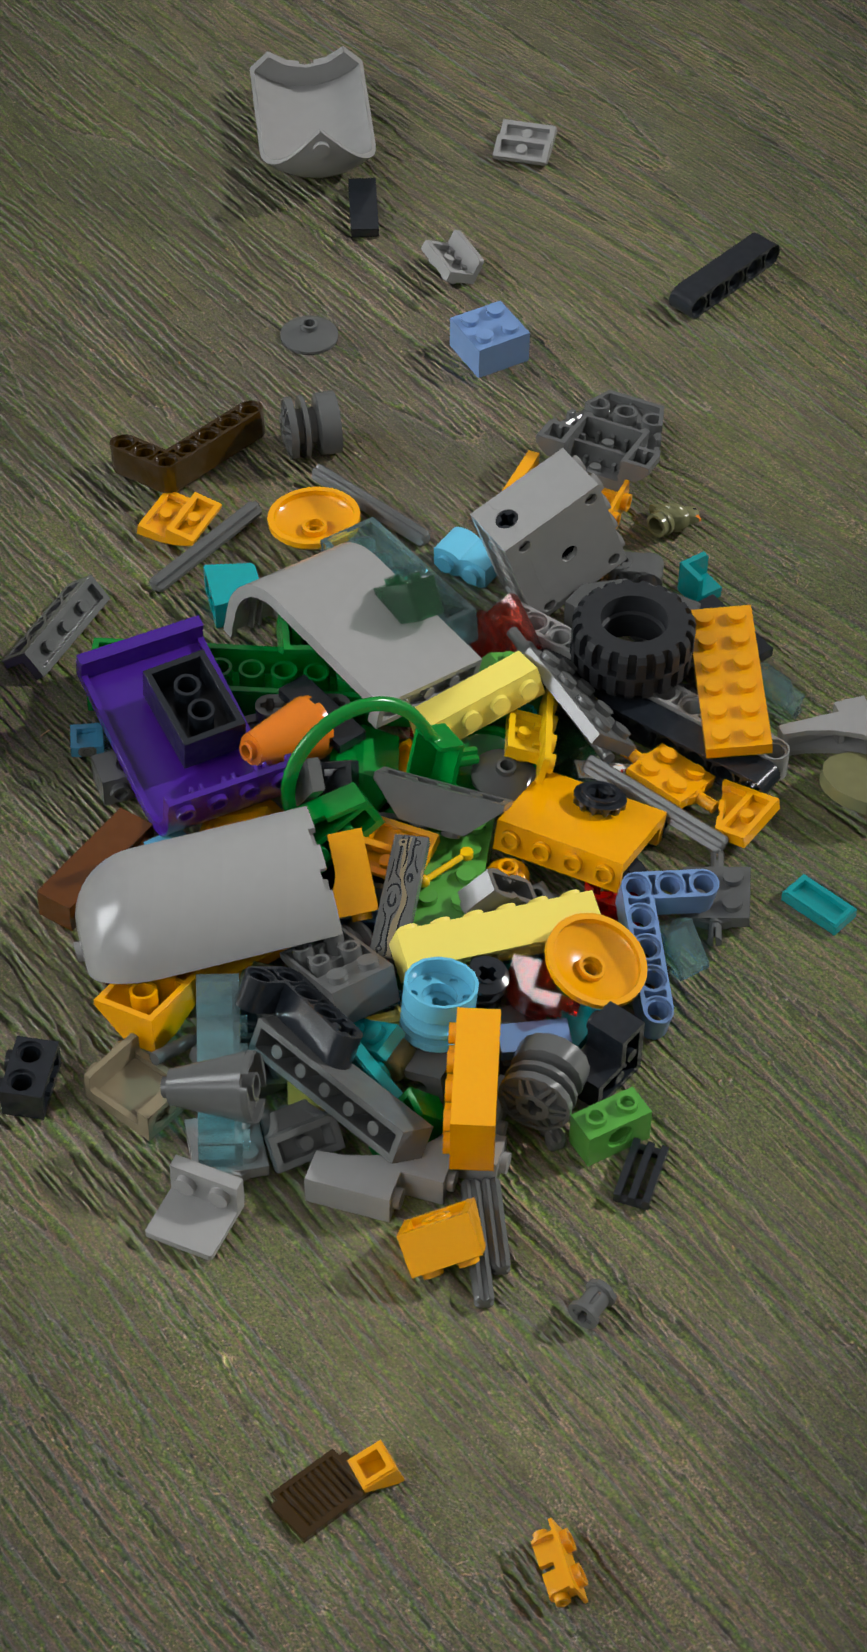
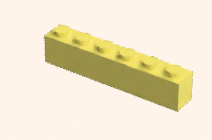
M575 889L567 891L557 898L537 897L530 900L528 904L516 906L515 903H507L490 912L483 913L482 910H474L466 913L461 918L450 919V917H440L433 920L430 924L417 926L415 923L407 924L397 929L389 943V947L400 981L404 983L405 972L412 964L424 958H452L469 966L471 959L477 956L487 955L503 962L545 953L547 939L560 921L579 913H596L600 915L601 913L593 890L580 893L579 890Z

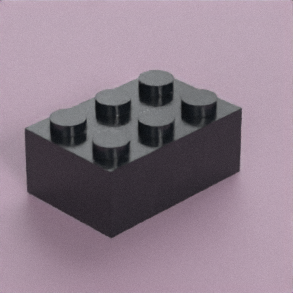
M204 649L143 671V696L184 769L239 749L241 737L246 733V722Z

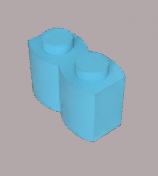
M454 527L434 547V564L443 573L460 576L466 583L481 588H486L497 576L481 538L468 529Z

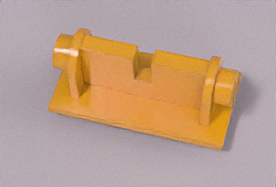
M549 1518L548 1522L551 1530L540 1529L535 1531L531 1541L539 1568L544 1570L553 1565L555 1566V1569L542 1574L549 1600L555 1603L556 1607L561 1608L571 1603L570 1598L577 1595L586 1604L588 1599L584 1587L588 1585V1579L580 1563H575L572 1552L577 1550L575 1541L568 1528L561 1529L552 1518Z

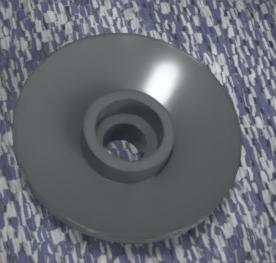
M308 315L288 321L282 327L280 337L283 345L290 351L302 355H316L334 347L338 341V330L328 319Z
M494 749L479 756V763L473 764L471 769L472 784L479 792L511 799L514 802L536 779V769L532 763L526 761L519 762L504 756L505 749Z

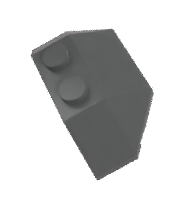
M385 766L374 772V780L398 819L407 821L409 825L428 830L429 827L441 830L440 834L447 838L460 839L461 836L467 835L511 808L513 803L511 799Z

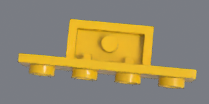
M547 688L539 706V715L516 709L510 712L506 718L504 756L519 762L526 761L536 764L535 782L543 784L546 773L552 774L556 762V754H553L557 741V735L554 732L558 716L555 715L558 701Z

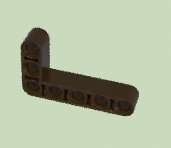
M244 401L168 449H163L133 435H117L109 442L113 470L122 476L159 492H176L262 438L266 433L263 405L258 401Z

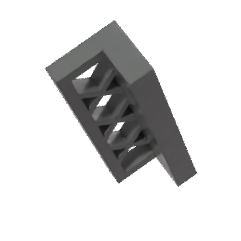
M92 575L68 583L2 660V663L7 669L23 663L36 680L45 677L109 601L110 597Z

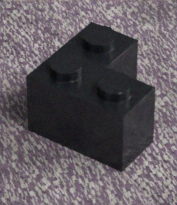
M609 1001L600 1011H594L586 1024L588 1029L587 1042L581 1051L587 1057L590 1070L582 1092L577 1098L589 1106L613 1096L641 1067L645 1022L612 1001Z

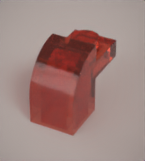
M514 953L508 971L509 981L506 987L507 998L512 1007L537 1021L545 1020L546 1015L561 1019L562 1014L577 1017L580 1003L565 995L554 992L556 984L549 974L546 962Z

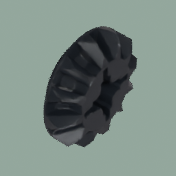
M584 782L577 785L573 793V803L580 806L581 811H589L593 816L596 814L607 817L608 814L617 816L620 811H624L626 808L627 797L625 793L607 782Z

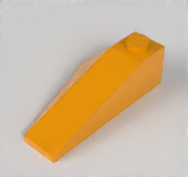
M221 964L149 982L109 984L94 999V1005L123 1039L129 1034L134 1033L139 1037L140 1048L153 1052L163 1047L178 1032Z

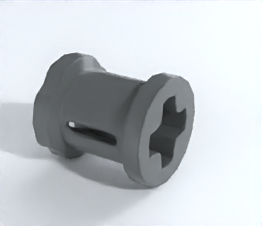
M591 1278L586 1284L584 1294L579 1300H573L568 1306L569 1315L580 1326L594 1329L599 1324V1316L606 1307H612L617 1301V1295L612 1287L603 1280Z

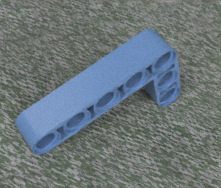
M688 869L632 872L624 876L615 900L618 922L636 937L644 953L650 957L646 958L647 978L645 983L651 984L656 988L650 989L644 985L639 994L632 1000L635 1016L645 1022L644 1037L647 1039L656 1040L663 1037L674 1015V1005L657 915L702 913L710 909L719 889V879L710 870ZM696 889H701V890L705 891L706 893H701V892L697 891ZM662 890L669 891L673 895L666 894ZM628 892H634V893H636L638 896H633V895L629 894ZM633 922L641 923L644 925V927H639L635 925ZM649 1015H656L661 1020H654Z

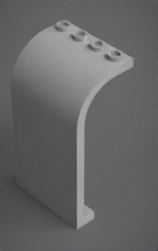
M352 542L339 544L237 588L230 597L223 629L230 637L236 636L237 629L246 625L252 629L255 622L261 625L262 618L271 614L277 618L279 614L362 698L389 696L404 700L414 707L479 672L482 658L375 554L362 545ZM384 711L370 712L368 721L377 729L402 716Z

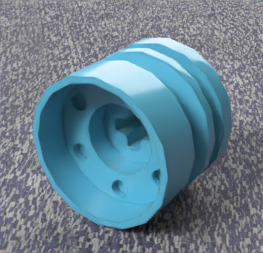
M445 957L424 958L410 966L405 972L399 1026L406 1033L404 1038L412 1046L427 1052L444 1053L447 1052L449 1045H455L448 1044L449 1022H456L457 1007L476 1008L479 981L475 972L466 964Z

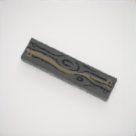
M395 834L370 946L372 950L391 964L395 963L389 947L390 941L398 928L414 922L430 847L429 837Z

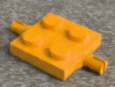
M662 743L649 753L642 754L635 749L628 757L620 754V756L633 763L626 770L625 774L681 809L688 805L698 804L712 814L718 808L719 802L705 794L713 786L716 777L707 772L701 765L695 764L679 754L674 748Z

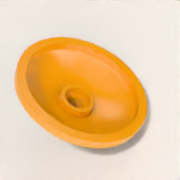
M328 487L301 488L281 496L272 504L267 517L268 527L276 539L290 547L302 550L326 549L342 543L357 530L360 524V508L350 495L340 490Z
M596 913L574 914L560 921L547 939L545 962L550 976L560 990L582 1005L602 1009L609 1001H612L622 1007L631 1002L645 984L647 960L643 948L636 937L625 926L614 919Z

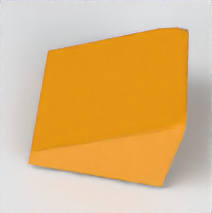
M381 1439L347 1460L365 1493L397 1485L405 1481Z

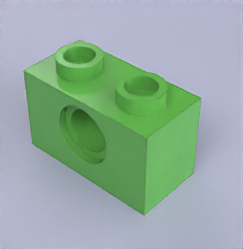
M632 1086L571 1114L569 1142L587 1166L593 1165L631 1147L634 1137L641 1139V1142L649 1139L652 1111Z

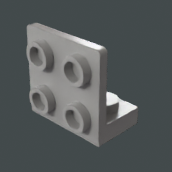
M176 1154L169 1165L171 1189L145 1230L146 1236L210 1261L213 1260L245 1206L243 1179Z

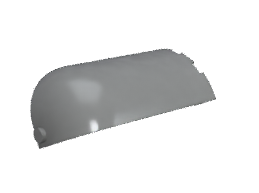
M342 46L328 56L314 59L313 63L307 65L299 64V61L283 59L267 51L250 67L259 150L264 162L290 175L305 178H325L348 172L360 166L375 154L376 142L363 62L347 48Z
M307 806L129 848L113 854L102 861L86 878L76 903L75 919L80 941L73 942L78 963L85 961L89 976L96 981L110 984H134L168 978L343 935L333 890H330L328 880L322 879L321 872L326 871L327 867L321 846L316 844L313 833L316 832Z

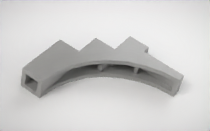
M864 695L834 702L832 713L778 725L777 737L788 743L790 747L789 756L804 753L839 754L854 752L867 754V700Z
M499 1075L498 1090L502 1080L505 1078L504 1075ZM497 1094L494 1171L449 1169L450 1154H442L443 1135L427 1143L422 1158L393 1164L380 1154L342 1155L316 1150L304 1178L305 1201L385 1222H390L394 1209H401L405 1195L443 1205L447 1192H454L458 1177L469 1180L475 1178L481 1183L483 1178L497 1177L499 1179L501 1173L507 1174L512 1156L511 1153L506 1152L507 1137L505 1135L508 1121H505L507 1112L501 1107Z

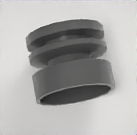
M333 390L313 393L311 407H307L302 394L296 396L295 408L290 396L281 398L280 432L290 460L300 457V445L304 457H311L312 443H316L321 456L342 452L343 432L338 401Z
M535 1033L526 1036L519 1043L512 1058L511 1066L507 1069L505 1078L499 1086L498 1099L501 1107L510 1117L522 1125L533 1129L551 1131L562 1128L569 1121L572 1110L577 1102V1096L581 1094L589 1076L590 1065L586 1055L578 1046L566 1038L551 1033Z

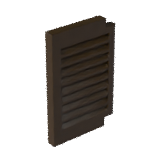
M334 1449L329 1450L270 1493L271 1497L275 1500L271 1504V1508L303 1543L376 1491L364 1492L347 1462L352 1457L346 1451L339 1455Z

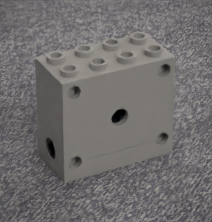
M564 448L557 451L470 514L502 588L512 598L548 616L563 606L565 601L581 584L598 581L627 560L623 550V546L626 545L625 541L616 531L618 523L608 511L611 505L601 492L604 489L602 482L594 473L589 475L577 455L571 457Z

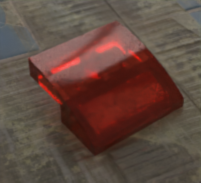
M512 593L505 596L490 610L477 611L458 627L464 642L481 658L490 652H516L517 648L507 636V631L512 627H517L525 639L533 642L538 650L543 647L518 595Z

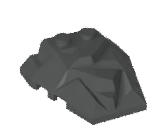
M608 390L586 401L584 410L576 413L575 409L567 411L566 419L558 421L555 418L549 420L536 435V442L547 456H552L562 448L571 457L577 455L586 467V472L589 475L594 473L600 479L604 488L619 491L625 479L635 483L647 477L659 463L664 406Z

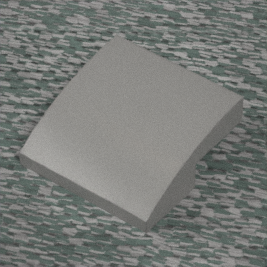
M503 119L492 157L498 160L546 166L554 146L557 126Z

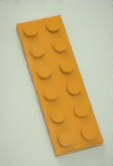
M751 605L691 610L696 622L693 664L706 759L773 753Z

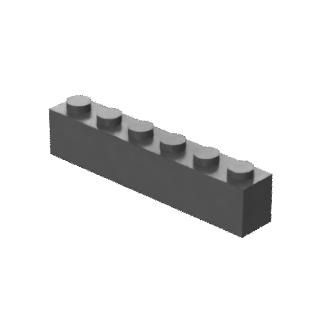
M277 1016L258 1019L248 1050L260 1052L263 1061L391 1164L422 1158L433 1130L431 1124L354 1064L347 1070L336 1069L325 1064Z

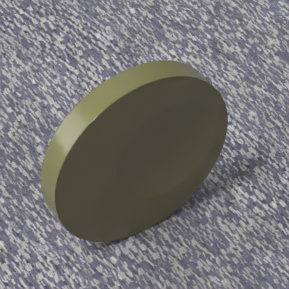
M847 752L839 753L826 759L819 777L820 786L823 791L843 807L867 815V754Z

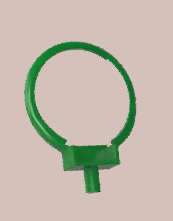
M389 696L359 699L341 706L325 716L298 743L288 760L282 777V806L284 811L297 807L295 789L298 775L307 756L316 744L341 723L364 713L377 711L391 712L406 718L416 726L406 772L455 785L460 767L479 763L478 749L475 746L465 747V744L445 723L430 725L414 706L404 700ZM389 807V808L385 811V813H394V814H395V812L393 811L392 807Z

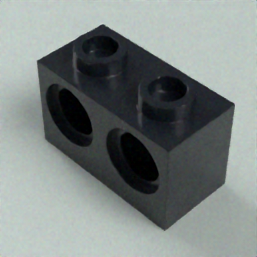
M23 1036L16 1037L13 1050L8 1049L5 1055L4 1069L6 1071L4 1078L0 1077L2 1114L45 1119L62 1064L59 1041Z

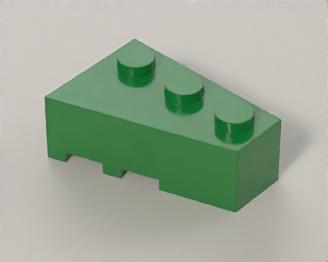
M354 782L295 807L307 806L316 833H313L316 844L321 846L327 869L333 865L327 838L328 834L362 827L363 836L368 837L385 823L373 803Z

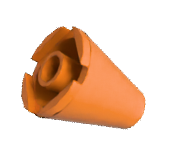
M309 695L294 698L241 737L239 751L242 758L252 766H260L265 761L267 765L284 762V755L293 753L306 733L328 715L327 711L320 702L314 704L309 700L312 698ZM334 729L316 744L306 759L318 757L321 760L332 752L333 747L329 748V739L334 737Z

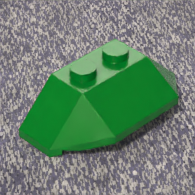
M361 724L360 726L366 730V739L341 754L332 748L330 762L344 760L359 761V788L378 811L388 801L373 778L374 772L384 766L399 770L400 739L398 736L379 728L376 729L372 725Z

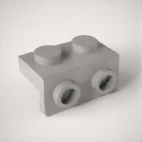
M460 230L453 231L448 243L425 240L421 248L429 259V263L439 271L441 278L450 284H474L484 264V259Z

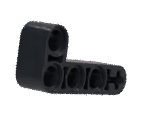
M252 966L246 968L235 999V1003L239 1008L254 1014H275L325 1064L340 1070H347L352 1067L363 1037L362 1031L303 974L295 969L283 966Z

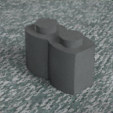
M495 868L487 869L457 892L461 901L460 907L464 914L474 910H482L483 913L494 911L499 906L507 903H515L516 906L528 904L530 900L537 898L531 882L519 875L508 876L503 871Z

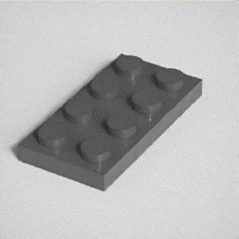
M529 647L523 655L538 668L542 683L591 744L628 757L637 748L629 739L631 735L629 730L611 717L613 713L611 708L603 701L598 700L593 694L595 692L593 686L576 674L578 670L576 665L565 657L562 659L557 658L548 650L541 652Z

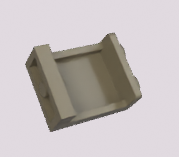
M134 1033L129 1034L123 1041L120 1040L115 1043L111 1051L99 1062L91 1064L84 1075L86 1097L148 1141H151L185 1110L169 1105L167 1098L162 1097L160 1089L161 1079L163 1076H167L169 1068L162 1063L157 1066L154 1065L150 1060L149 1054L140 1048L139 1037Z

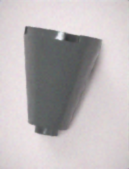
M245 1050L170 1068L167 1076H163L161 1079V1095L163 1098H167V1102L171 1106L246 1124L259 1123L265 1107V1099H259L260 1087H266L265 1065L260 1052H256L257 1050Z

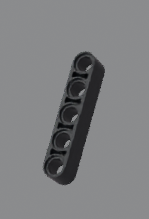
M754 232L679 283L670 294V306L692 319L698 318L771 267L778 259L780 246L759 233Z

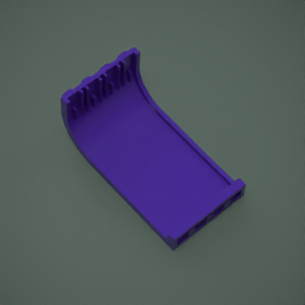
M199 615L76 655V674L145 816L153 824L154 830L161 836H167L281 796L282 777L288 760L292 755L291 753L284 755V762L272 766L267 765L266 761L262 762L260 766H252L242 758L239 749L184 769L143 696V671L204 649L244 718L246 733L251 730L203 637L204 625Z

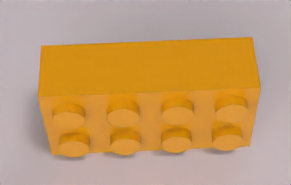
M457 1007L456 1022H449L448 1044L455 1045H449L447 1050L442 1154H450L449 1169L494 1171L501 1009Z

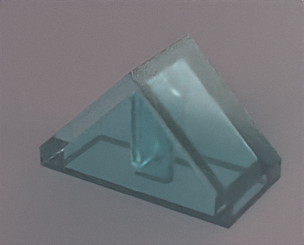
M670 918L659 923L666 964L671 967V971L680 981L709 968V960L692 918Z

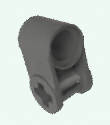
M624 551L627 560L603 577V581L616 580V576H619V579L632 580V583L647 581L654 586H662L664 561L661 556L655 553Z

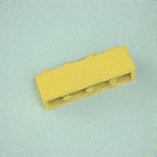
M517 651L419 704L415 708L426 718L430 725L445 723L461 740L545 694L538 668L520 651ZM410 722L413 734H415L416 726Z

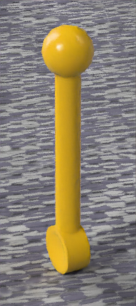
M470 847L461 848L458 856L428 875L424 874L421 887H428L431 880L462 860H472L473 849Z

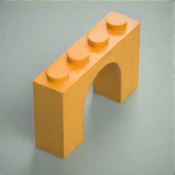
M362 827L328 834L327 838L335 872L332 890L339 918L351 916L352 922L373 918L372 911L379 908Z

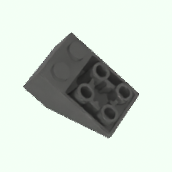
M342 926L343 935L294 946L280 952V957L287 967L303 974L353 1023L400 1001L393 964Z

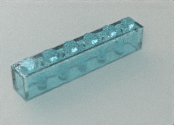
M239 973L196 974L197 1062L248 1050V1043H240V1037H247V1015H240L241 1008L235 1003L239 990ZM198 1112V1163L209 1167L243 1166V1151H250V1129H242V1122Z

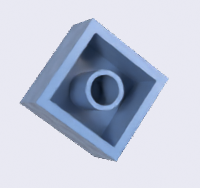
M501 300L450 318V346L478 378L529 360L530 332Z

